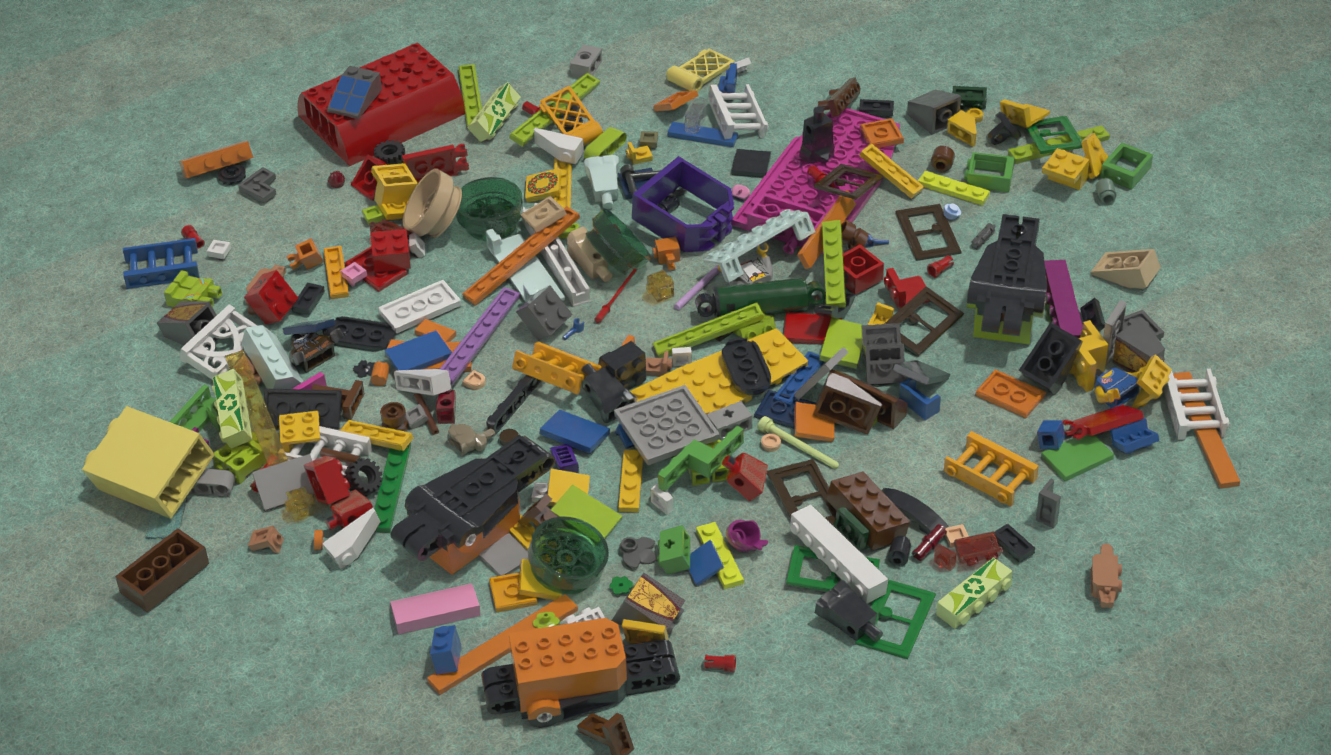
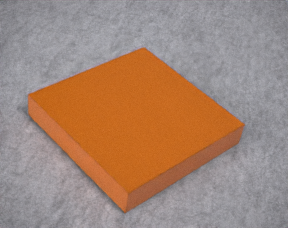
M697 90L677 92L656 103L653 108L654 111L674 110L699 95Z
M893 118L860 124V131L868 145L873 144L877 148L904 143V138Z
M796 402L794 406L795 437L833 442L835 438L834 422L814 415L815 405Z

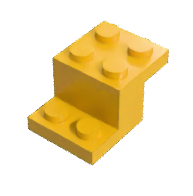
M1058 148L1042 167V173L1048 175L1047 179L1077 190L1083 187L1089 179V173H1092L1089 164L1090 159Z
M406 164L372 166L371 172L377 181L374 200L386 220L403 219L408 200L418 183Z
M1090 320L1083 322L1081 338H1079L1083 343L1069 372L1075 376L1078 385L1082 386L1086 392L1092 391L1094 388L1096 370L1100 369L1102 372H1105L1108 343Z

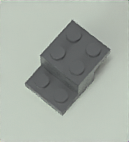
M900 323L861 325L863 363L866 365V383L904 382L906 380L905 376L893 370L896 363L905 362L904 344L901 343Z

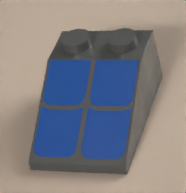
M349 66L340 77L327 111L359 119L382 90L380 73Z

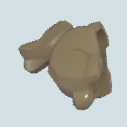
M452 424L448 430L450 434L448 441L464 456L474 449L479 452L483 451L487 446V439L493 437L495 431L488 429L478 434L469 425Z

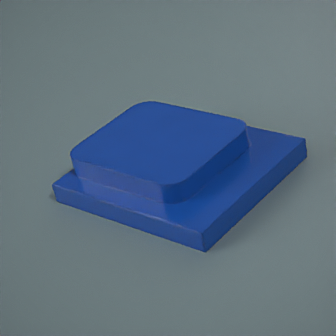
M711 540L690 553L689 571L697 586L725 568Z

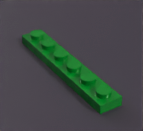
M411 442L404 451L389 449L382 477L383 481L381 482L374 508L380 523L374 532L391 533L411 451Z

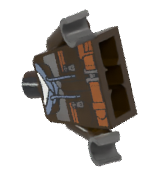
M340 328L333 330L330 336L319 335L315 332L306 333L303 336L294 334L291 337V351L289 352L292 365H300L308 373L335 357L333 344L337 343L339 339L344 338Z

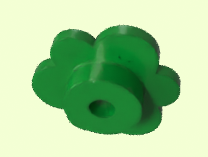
M616 576L612 578L609 588L613 590L615 595H621L622 593H629V589L633 588L634 584L626 576Z

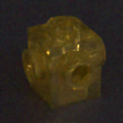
M664 270L647 276V292L652 294L657 302L674 297L673 279Z
M305 486L286 492L287 501H284L287 513L291 512L294 521L314 516L312 505H315L312 493L308 494Z

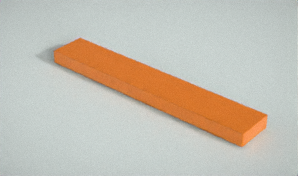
M839 196L815 229V233L809 237L797 256L805 269L811 268L824 250L822 222L840 220L842 224L856 205L853 199Z

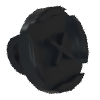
M1003 112L995 115L1000 123L988 134L987 138L991 144H1000L1010 135L1016 141L1022 138L1020 132Z

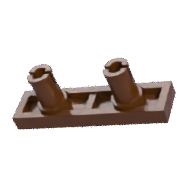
M856 77L849 78L841 88L829 90V96L832 97L828 100L818 101V106L823 107L824 111L830 110L832 117L839 116L860 94L861 87Z

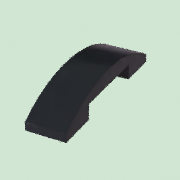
M845 293L846 307L838 308V306L819 304L814 308V313L822 317L842 318L851 308L855 294Z
M882 489V492L907 518L920 525V530L924 533L930 534L937 524L945 528L949 527L934 510L917 498L896 489Z

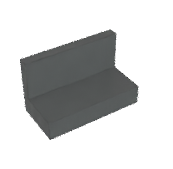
M1051 478L1039 492L1036 521L1054 529L1058 524L1061 496L1053 493L1054 479Z

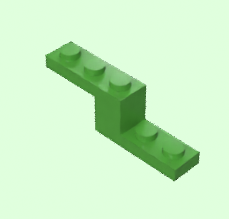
M736 426L727 433L720 443L715 445L714 449L694 439L676 457H673L665 468L659 471L657 476L659 489L665 492L689 468L709 478L722 465L723 459L727 455L731 456L744 443V429Z

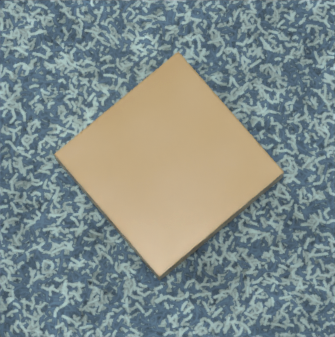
M549 196L523 212L521 217L537 233L567 215L561 205Z

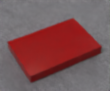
M372 246L344 262L345 267L356 262L364 268L367 276L363 278V281L378 292L407 275V270L405 269L375 273Z
M786 312L784 336L791 343L823 345L831 318L816 314Z

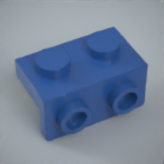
M1146 418L1110 429L1113 447L1123 453H1133L1138 448L1150 447L1153 443L1159 441L1158 433L1148 429Z

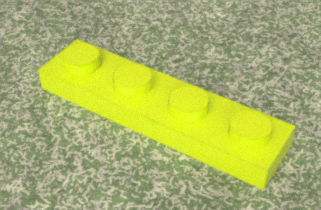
M924 171L918 180L924 188L982 206L990 196L989 190L928 171Z
M716 522L696 527V533L702 545L711 540L725 567L717 572L724 590L743 585L744 579Z

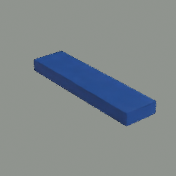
M672 122L667 132L668 137L733 148L738 139V132H733L732 139H725L721 129Z
M808 351L804 356L808 360V366H802L796 370V373L790 375L773 397V401H783L787 406L791 407L795 399L794 393L825 362L819 360L820 355ZM780 394H787L791 397L787 399L784 397H780Z

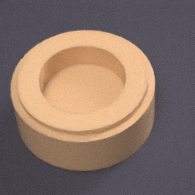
M766 434L761 439V447L765 451L774 452L781 446V439L775 434Z

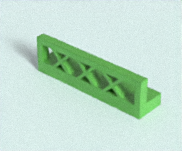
M204 384L170 420V423L189 430L196 427L200 432L210 421L207 406L216 401L215 398L211 397L209 386Z

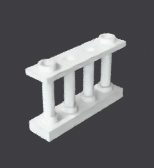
M749 84L745 85L744 93H722L717 85H710L707 99L725 139H732L735 130H757L760 138H764L765 132L768 131V122L765 121ZM724 100H744L745 103H726ZM728 110H748L749 113H730ZM733 120H753L754 123H735Z
M1206 369L1205 379L1177 380L1171 371L1170 379L1163 386V391L1177 440L1186 439V433L1190 429L1218 428L1220 437H1225L1226 429H1229V419L1225 417L1216 388V377L1212 375L1211 369ZM1205 387L1207 392L1181 394L1177 389ZM1209 400L1211 406L1185 407L1182 406L1181 402ZM1214 414L1215 420L1189 421L1185 416Z
M319 426L320 441L310 442L315 444L310 453L312 461L317 458L324 446L332 447L336 451H350L351 454L358 456L360 454L369 456L372 451L370 437ZM305 443L295 444L290 453L280 451L278 453L280 462L283 463L302 457L298 454ZM345 463V465H342L343 470L341 471V473L343 475V478L346 475L344 474V472L350 465L349 463Z

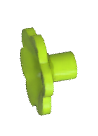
M553 612L537 614V619L533 621L535 628L560 624L559 618L555 617Z

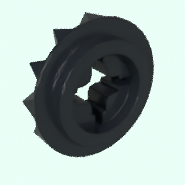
M237 164L225 166L218 172V178L223 184H237L238 181L242 182L243 178L246 177L245 168Z

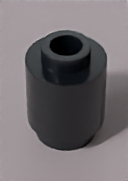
M897 536L892 540L888 553L890 563L896 566H903L908 562L912 546L907 537Z

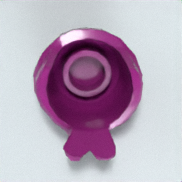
M735 520L726 529V538L729 544L738 551L762 550V547L768 544V540H760V528L754 520Z

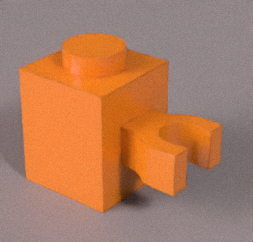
M671 237L655 240V247L652 248L653 258H657L659 264L667 263L668 271L676 270L674 262L680 261V247L677 238Z
M312 238L295 245L297 254L286 256L289 262L295 260L290 264L292 270L298 268L302 263L306 269L323 263L319 249Z

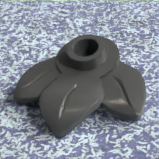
M626 537L619 545V550L623 554V561L631 568L636 569L640 563L651 564L656 561V555L650 549L654 546L655 540L651 538L641 537L635 539L633 537Z

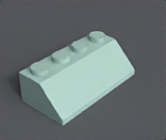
M263 325L245 328L241 345L267 389H292L303 382L276 335Z

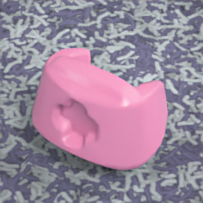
M735 185L732 188V196L746 201L750 196V190L743 185Z

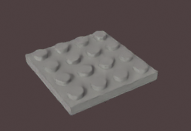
M686 385L614 410L615 417L647 465L678 455L694 439L705 445L720 439L719 432Z

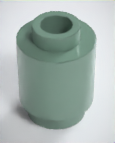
M1107 178L1099 180L1096 183L1099 200L1106 205L1112 204L1116 198L1113 181Z

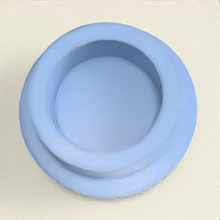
M946 204L944 206L943 214L946 218L955 220L960 216L961 210L957 205Z

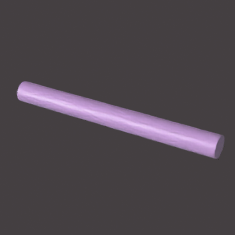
M718 265L674 305V308L680 310L720 272L717 268Z

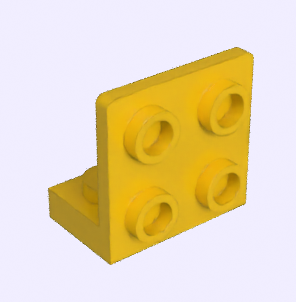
M1006 99L1000 101L1001 112L1006 115L1012 124L1020 125L1024 128L1031 127L1032 124L1050 115V110L1033 105H1023Z
M1156 354L1150 357L1137 381V384L1142 388L1132 408L1144 407L1151 399H1157L1163 392V386L1170 379L1169 375L1172 369Z
M318 411L279 415L282 452L290 453L294 444L320 441Z

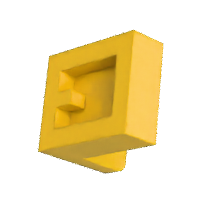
M631 142L627 143L626 157L628 160H631L633 165L653 161V155L648 146L634 149Z

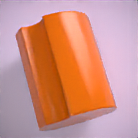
M377 361L374 364L371 374V383L373 385L384 386L386 384L389 373V365L387 363Z

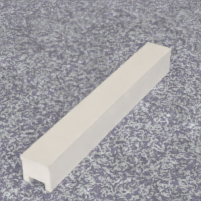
M521 207V214L528 209ZM521 217L523 224L532 236L535 231ZM557 237L540 251L573 307L591 302L590 289Z

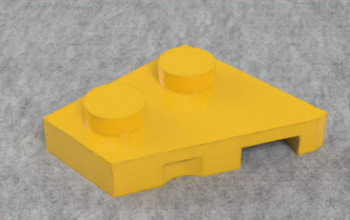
M1095 133L1089 134L1081 142L1085 158L1090 159L1089 163L1092 173H1089L1090 179L1097 177L1101 173L1102 164L1108 158Z

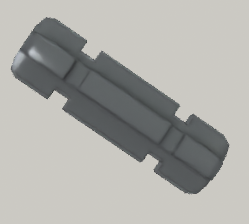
M988 223L971 241L972 248L979 249L995 232L996 226Z

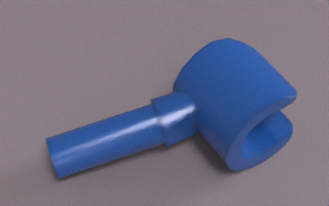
M869 234L865 246L869 248L875 244H889V240L873 239L871 234Z
M574 319L573 328L562 338L566 340L575 332H582L585 322L579 324L580 319Z

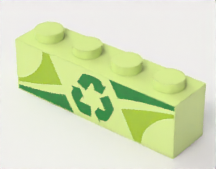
M508 82L496 89L467 128L480 142L492 139L496 134L495 130H498L503 125L502 121L506 120L511 115L510 111L517 107V102L521 96Z
M235 369L214 376L212 390L216 396L214 404L218 410L219 416H217V421L221 427L219 435L222 442H226L232 449L253 440L243 379Z
M993 557L937 602L936 615L954 629L961 624H966L973 614L981 612L989 601L993 602L999 593L1003 590L1007 591L1011 587L1013 571Z

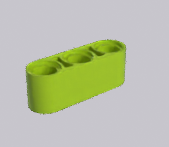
M614 127L607 128L586 147L584 158L612 155L625 144L627 134Z

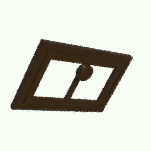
M840 164L814 184V188L857 200L880 181L883 175ZM848 172L869 179L861 185L840 179L839 177ZM835 181L837 186H845V183L858 186V188L854 192L849 193L828 186Z
M940 204L895 211L916 261L962 253ZM934 213L938 223H934L931 229L914 231L908 216ZM942 231L948 247L923 251L916 235L933 232L939 233Z
M926 286L884 324H901L908 317L909 322L913 324L920 322L931 330L918 344H915L900 333L901 343L904 344V347L916 356H920L956 323L964 313ZM927 299L949 314L935 328L922 320L917 313H913Z
M814 459L767 470L766 474L790 519L791 514L798 511L797 507L803 504V500L821 495L832 514L824 518L831 525H834L837 510L826 499L829 486ZM809 472L818 492L791 497L781 478Z

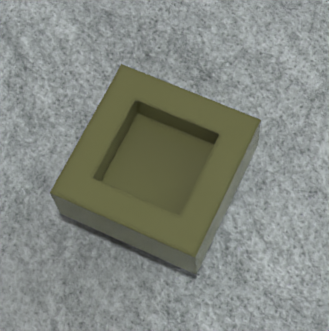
M641 131L640 147L657 148L658 132Z

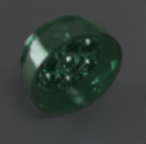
M603 208L593 217V229L587 231L586 236L599 254L618 272L627 275V271L630 268L641 269L651 260V256L643 243L611 211Z
M554 517L542 522L535 529L528 548V558L536 580L545 588L566 595L580 593L596 583L602 576L609 557L608 545L603 535L591 524L574 517Z

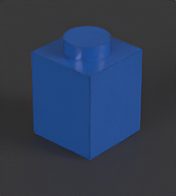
M1043 420L1037 431L1040 449H1059L1065 439L1063 420Z

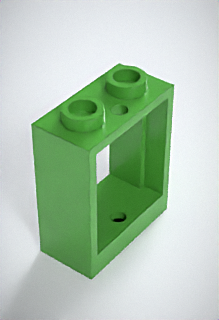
M1121 143L1102 164L1100 178L1111 179L1113 183L1132 190L1151 169L1153 154ZM1120 158L1139 165L1134 171H1130L1115 164Z
M972 152L971 159L967 161V169L969 170H965L964 180H968L967 184L982 189L1009 192L1015 157ZM975 169L1004 172V176L974 172Z

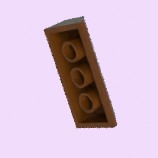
M834 369L829 371L848 378L882 404L877 415V422L895 429L907 416V402L844 372Z

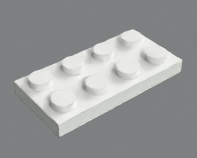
M441 280L378 307L379 314L397 334L420 324L424 319L429 320L461 306V300L446 282Z

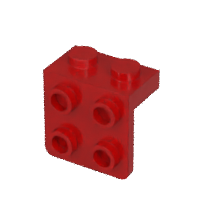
M893 267L886 269L884 284L898 309H901L926 287L921 276L899 279Z

